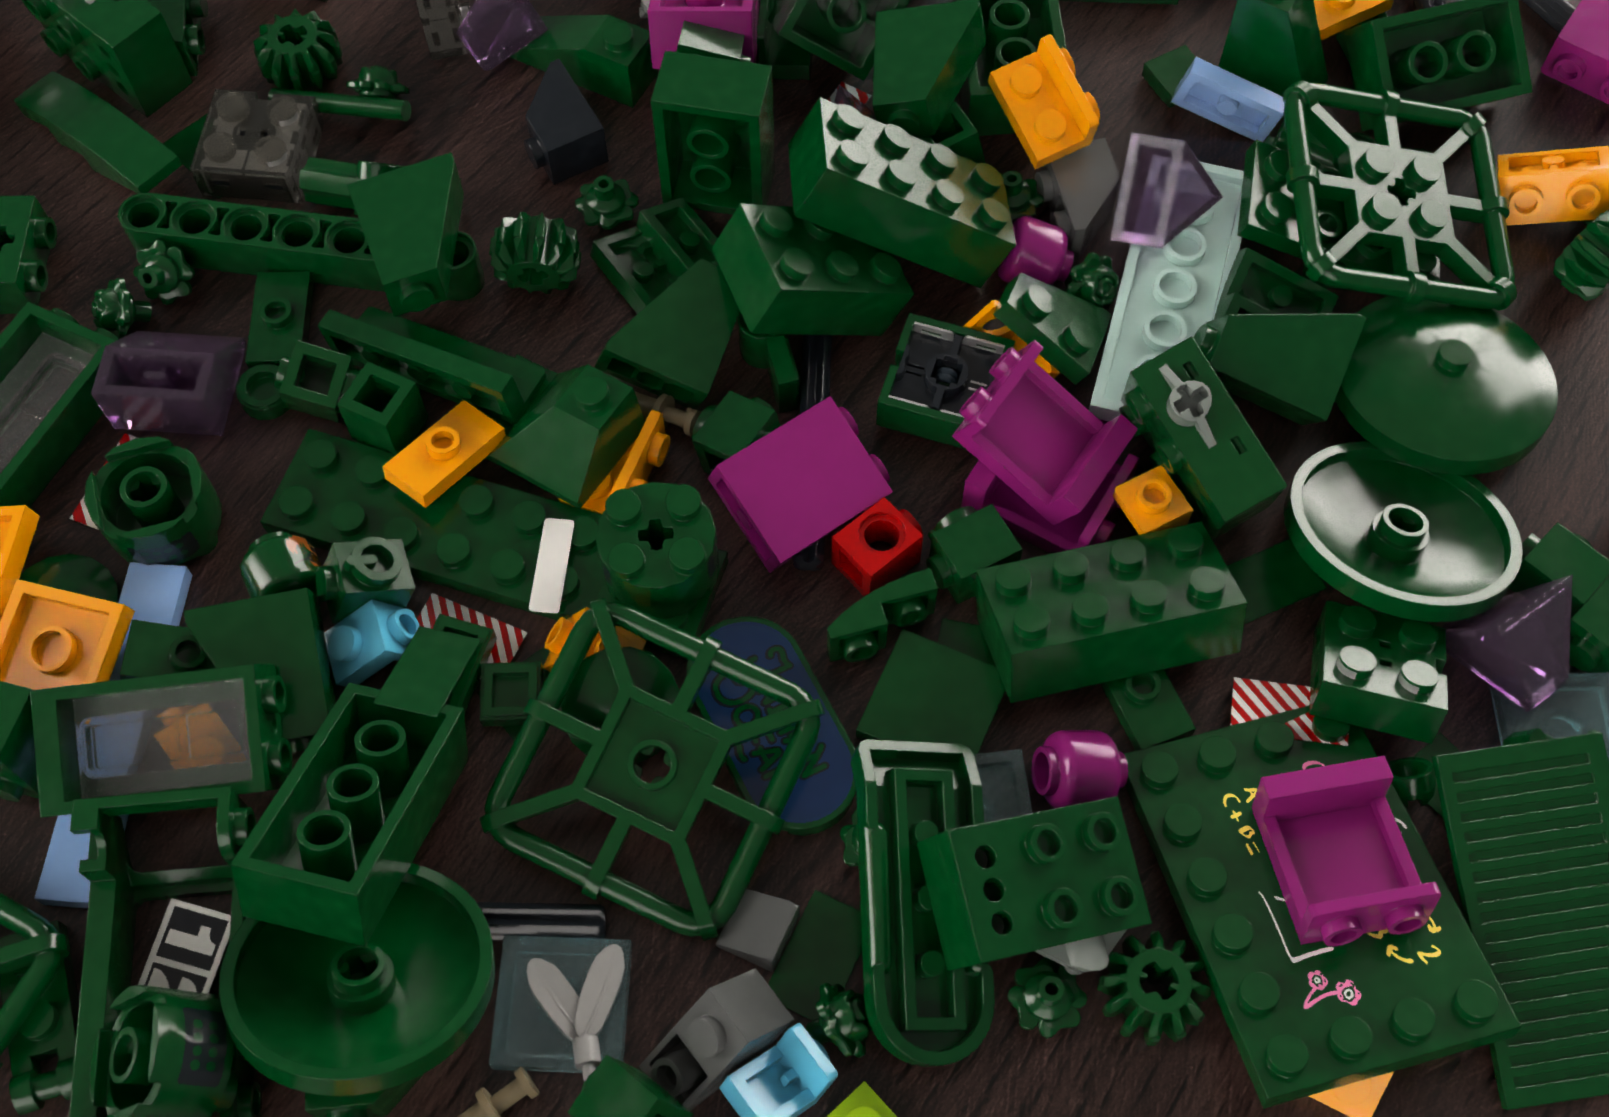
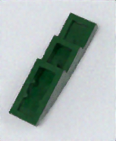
M51 71L13 100L25 117L48 127L59 144L83 155L95 172L136 193H148L183 165L176 154L133 120L81 85L54 71Z

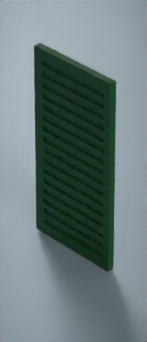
M1590 730L1587 734L1431 756L1463 917L1521 1024V1028L1515 1037L1489 1044L1502 1109L1512 1110L1609 1094V761L1603 733L1597 730Z

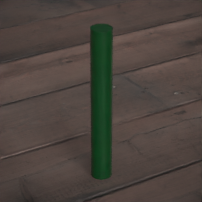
M272 88L268 94V102L272 106L273 104L282 106L285 104L307 105L309 112L399 121H408L411 116V105L407 100Z

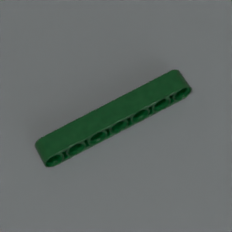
M138 193L130 196L122 203L118 211L120 224L136 252L141 249L150 248L156 240H164L169 248L173 246L181 247L185 259L192 268L257 276V272L310 271L315 283L385 292L359 218L156 193ZM458 231L447 300L465 301L481 292L485 276L473 238L467 233Z

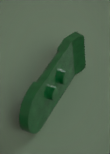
M867 739L859 743L851 759L857 798L863 982L866 1015L878 1041L898 1059L912 1065L925 1067L955 1063L974 1052L985 1039L990 1029L995 1008L993 970L990 964L985 962L947 971L917 842L950 829L984 823L982 783L973 752L969 747L962 744Z

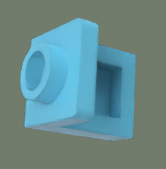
M371 599L327 630L324 635L336 685L344 687L348 683L359 685L394 660L399 661L420 626L413 611Z
M797 1023L787 1029L774 1047L728 1075L719 1089L740 1117H797L818 1102L838 1077V1072L830 1062L829 1055L821 1043L813 1039L802 1024Z

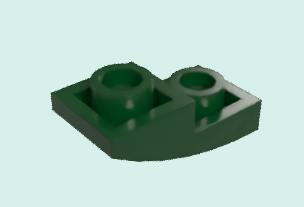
M931 568L894 580L872 591L844 611L827 628V655L829 661L834 662L845 659L848 662H859L871 658L880 649L886 648L888 625L895 624L899 627L911 626L923 621L929 614H933L938 587Z

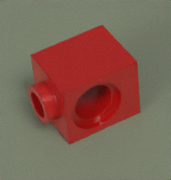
M883 497L832 536L831 563L865 597L872 591L899 579L920 562L923 542L922 529L911 513L905 509L898 511ZM883 541L891 544L893 548L886 551H878L871 548L869 544Z

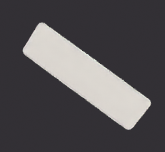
M547 518L544 521L529 602V610L532 612L555 614L560 610L575 524L573 520Z

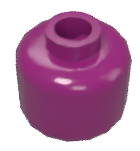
M1029 216L1017 218L1012 224L1016 246L997 268L1000 279L1009 283L1022 272L1051 286L1054 285L1056 280L1064 282L1070 273L1074 261V252L1068 250V237L1065 230Z
M1099 730L1056 731L1050 734L1043 745L1036 749L1032 759L1031 771L1034 787L1037 793L1044 796L1047 802L1054 808L1118 796L1119 789L1125 786L1128 779V763L1125 755L1118 751L1117 745L1108 734Z

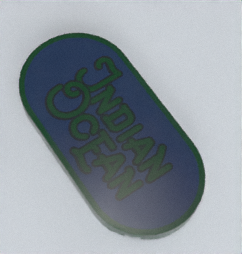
M751 616L734 617L715 624L705 631L700 638L706 640L708 636L722 641V649L798 684L810 693L813 700L820 699L825 714L820 717L821 726L817 741L780 818L785 820L781 830L788 831V834L805 836L827 830L846 815L856 795L851 768V759L855 752L854 745L803 652L790 633L772 621ZM689 659L687 661L686 675H688L694 663ZM712 670L707 675L694 702L702 719L725 730L788 708ZM795 726L731 748L724 764L742 799L756 806L759 805L795 730Z

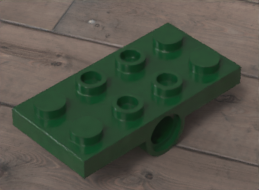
M1256 140L1245 154L1237 236L1302 259L1293 193L1287 190L1285 174L1290 169L1288 151ZM1311 160L1312 165L1318 168L1319 173L1340 176L1339 170ZM1388 191L1389 193L1396 196L1400 204L1403 205L1402 199L1396 193H1394L1393 191ZM1316 197L1322 247L1324 253H1326L1347 234L1343 201ZM1357 243L1336 263L1343 267L1394 274L1391 248ZM1417 253L1419 272L1424 273L1427 279L1439 281L1440 259L1436 255ZM1303 262V271H1302L1303 277H1305V278H1307L1308 280H1310V279L1304 274L1308 269H1307V267L1304 265V262ZM1319 280L1315 282L1316 284L1322 286L1325 289H1337L1335 287L1323 284Z

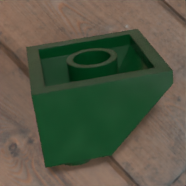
M590 365L559 373L489 456L494 463L581 509L636 440L645 423L634 388Z

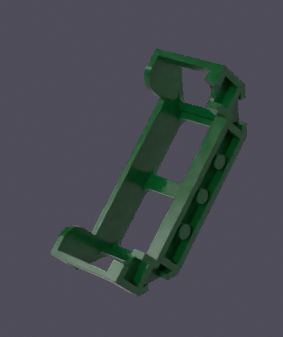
M231 786L73 799L70 831L74 835L90 833L88 860H80L79 873L90 881L69 1117L108 1116L106 1107L92 1105L90 1098V1066L99 1029L113 1030L116 1019L121 1012L120 1010L109 1009L118 995L131 986L138 907L144 902L153 900L232 894L229 944L236 931L247 918L242 916L230 864L256 826V818L253 809L244 803ZM217 807L216 833L221 856L229 865L149 872L133 870L122 818L119 815ZM235 1046L231 1070L237 1075V1094L231 1107L226 1112H220V1117H260L262 1094L259 1083L254 1081V1067Z

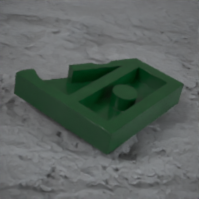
M1022 272L1007 284L993 313L996 318L1027 344L1033 340L1039 342L1044 347L1040 355L1075 385L1090 374L1112 314L1106 309Z

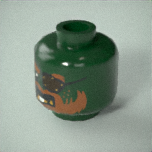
M280 531L265 534L256 539L245 554L240 564V570L250 598L308 588L317 595L315 578L317 568L321 564L310 542L303 537Z

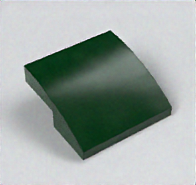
M681 197L641 210L636 227L594 240L590 257L638 314L699 259L702 258L709 262L717 261L712 247L718 238Z
M1247 247L1237 253L1224 285L1214 319L1229 314H1331L1339 295Z

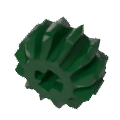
M294 8L288 17L283 18L275 14L274 24L259 25L260 37L253 41L255 46L254 53L261 74L267 79L268 83L275 84L279 89L291 90L295 88L296 90L306 91L308 87L312 86L322 90L324 79H337V67L343 63V53L336 31L328 20L319 18L315 11L302 16Z
M1609 209L1601 213L1592 223H1589L1555 261L1553 274L1562 281L1561 285L1573 295L1576 293L1585 301L1596 299L1609 288Z
M520 212L518 218H502L500 227L494 230V237L491 238L489 249L491 266L494 267V277L501 281H507L508 287L511 289H527L529 294L533 290L551 294L553 288L558 290L568 289L570 281L575 280L577 277L582 253L579 252L580 242L577 240V230L565 226L564 219L545 218L543 212L538 216H530L525 212Z
M1159 931L1150 933L1145 946L1135 936L1130 935L1122 943L1123 954L1111 951L1108 955L1109 963L1106 968L1111 974L1102 975L1099 978L1097 989L1104 994L1115 996L1102 1008L1104 1016L1114 1017L1123 1013L1127 1018L1120 1029L1122 1036L1130 1037L1137 1027L1141 1026L1144 1028V1039L1148 1046L1157 1045L1160 1041L1162 1030L1173 1042H1179L1186 1036L1185 1023L1198 1026L1205 1017V1013L1197 1003L1206 1001L1210 997L1211 987L1205 983L1193 980L1204 970L1203 960H1192L1185 963L1181 959L1187 947L1185 940H1177L1170 950L1164 949L1163 938ZM1147 980L1150 985L1161 983L1166 990L1162 997L1157 992L1146 994L1141 987L1144 981Z

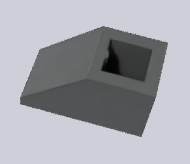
M1105 138L1092 140L1090 145L1042 166L1041 171H1037L1035 174L1037 191L1043 196L1044 202H1047L1050 211L1049 223L1065 230L1068 237V250L1074 252L1073 262L1081 258L1113 211L1120 183V175Z
M754 968L708 988L639 1065V1068L691 1111L716 1092L728 1075L763 1054L795 1019L758 970Z

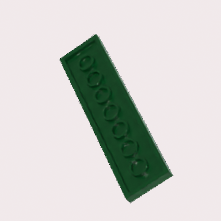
M308 429L260 521L268 533L287 532L291 535L303 537L312 546L330 551L332 544L336 542L360 541L368 537H380L386 540L402 539L412 577L557 621L561 617L568 619L586 607L591 608L590 602L605 597L607 602H620L617 597L615 599L608 591L597 548L596 534L599 518L602 514L578 509L568 504L469 475H464L425 508L385 479L382 466L397 454L313 429ZM547 518L573 520L575 523L560 610L555 614L532 612L529 610L544 521ZM718 549L719 566L716 583L711 591L708 588L705 595L696 601L697 606L688 613L661 620L697 637L700 636L728 564L727 551ZM649 640L645 643L644 647L688 660Z

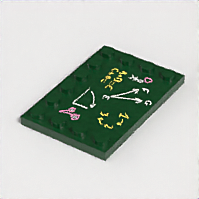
M1310 705L1124 754L1128 763L1126 790L1199 960L1204 961L1203 969L1263 1109L1515 1037L1521 1028L1516 1014L1392 783L1386 794V799L1422 884L1436 882L1441 892V897L1430 918L1423 927L1406 934L1394 935L1390 934L1388 929L1364 933L1357 940L1340 946H1327L1324 944V941L1301 945L1251 809L1260 779L1264 776L1378 757L1362 727L1314 716L1312 721L1314 734L1321 740L1331 743L1340 742L1348 735V747L1294 740L1292 730L1285 723L1308 713Z

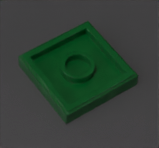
M902 629L858 724L856 737L862 740L962 744L970 748L976 761L1006 692L997 667Z

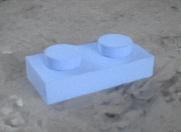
M1198 57L1194 59L1177 85L1171 103L1253 141L1259 140L1263 142L1284 115L1283 96Z

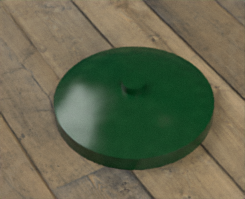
M1388 296L1374 301L1357 312L1366 317V321L1335 401L1351 426L1373 446L1401 462L1424 470L1454 475H1475L1497 471L1513 465L1526 457L1539 444L1551 424L1557 409L1558 387L1551 364L1538 344L1513 321L1493 309H1477L1422 301L1418 305L1401 303L1398 297Z
M1368 441L1342 443L1315 453L1297 470L1286 495L1284 503L1285 526L1293 546L1307 565L1320 578L1342 594L1360 604L1392 616L1424 622H1450L1482 614L1495 606L1505 596L1522 563V541L1515 521L1502 502L1479 480L1471 475L1444 474L1414 467L1387 455Z
M411 863L366 947L247 917L236 931L227 948L220 972V1001L229 1034L237 1049L256 1070L283 1086L301 1092L327 1096H352L393 1088L415 1079L442 1063L468 1039L477 1027L486 1011L494 986L495 960L493 941L489 924L482 910L465 889L445 875Z

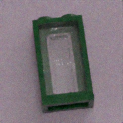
M27 302L1 333L0 506L26 505L30 508L136 372L123 352L125 349L124 343L111 332L103 328H97L95 331L81 326L76 319L61 309L53 308L51 311Z
M247 664L30 690L40 818L72 814L73 799L231 786L238 795L280 789L286 780V776L292 770V751L289 741L286 738H282L280 713L284 712L286 708V688L282 677L276 675L275 664Z

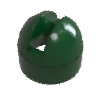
M1407 757L1388 763L1394 776L1392 784L1405 808L1408 809L1407 801L1418 800L1420 807H1423L1433 798L1436 779L1431 761L1424 758Z

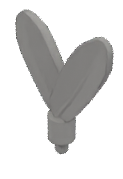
M617 944L605 947L595 956L583 984L580 997L554 964L540 958H533L527 964L529 988L548 1017L564 1036L572 1042L575 1068L582 1070L584 1082L601 1063L598 1035L610 1015L624 977V954L622 948Z

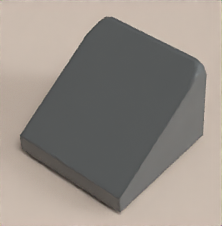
M746 889L735 913L724 926L716 942V947L773 973L800 917V905L789 900Z

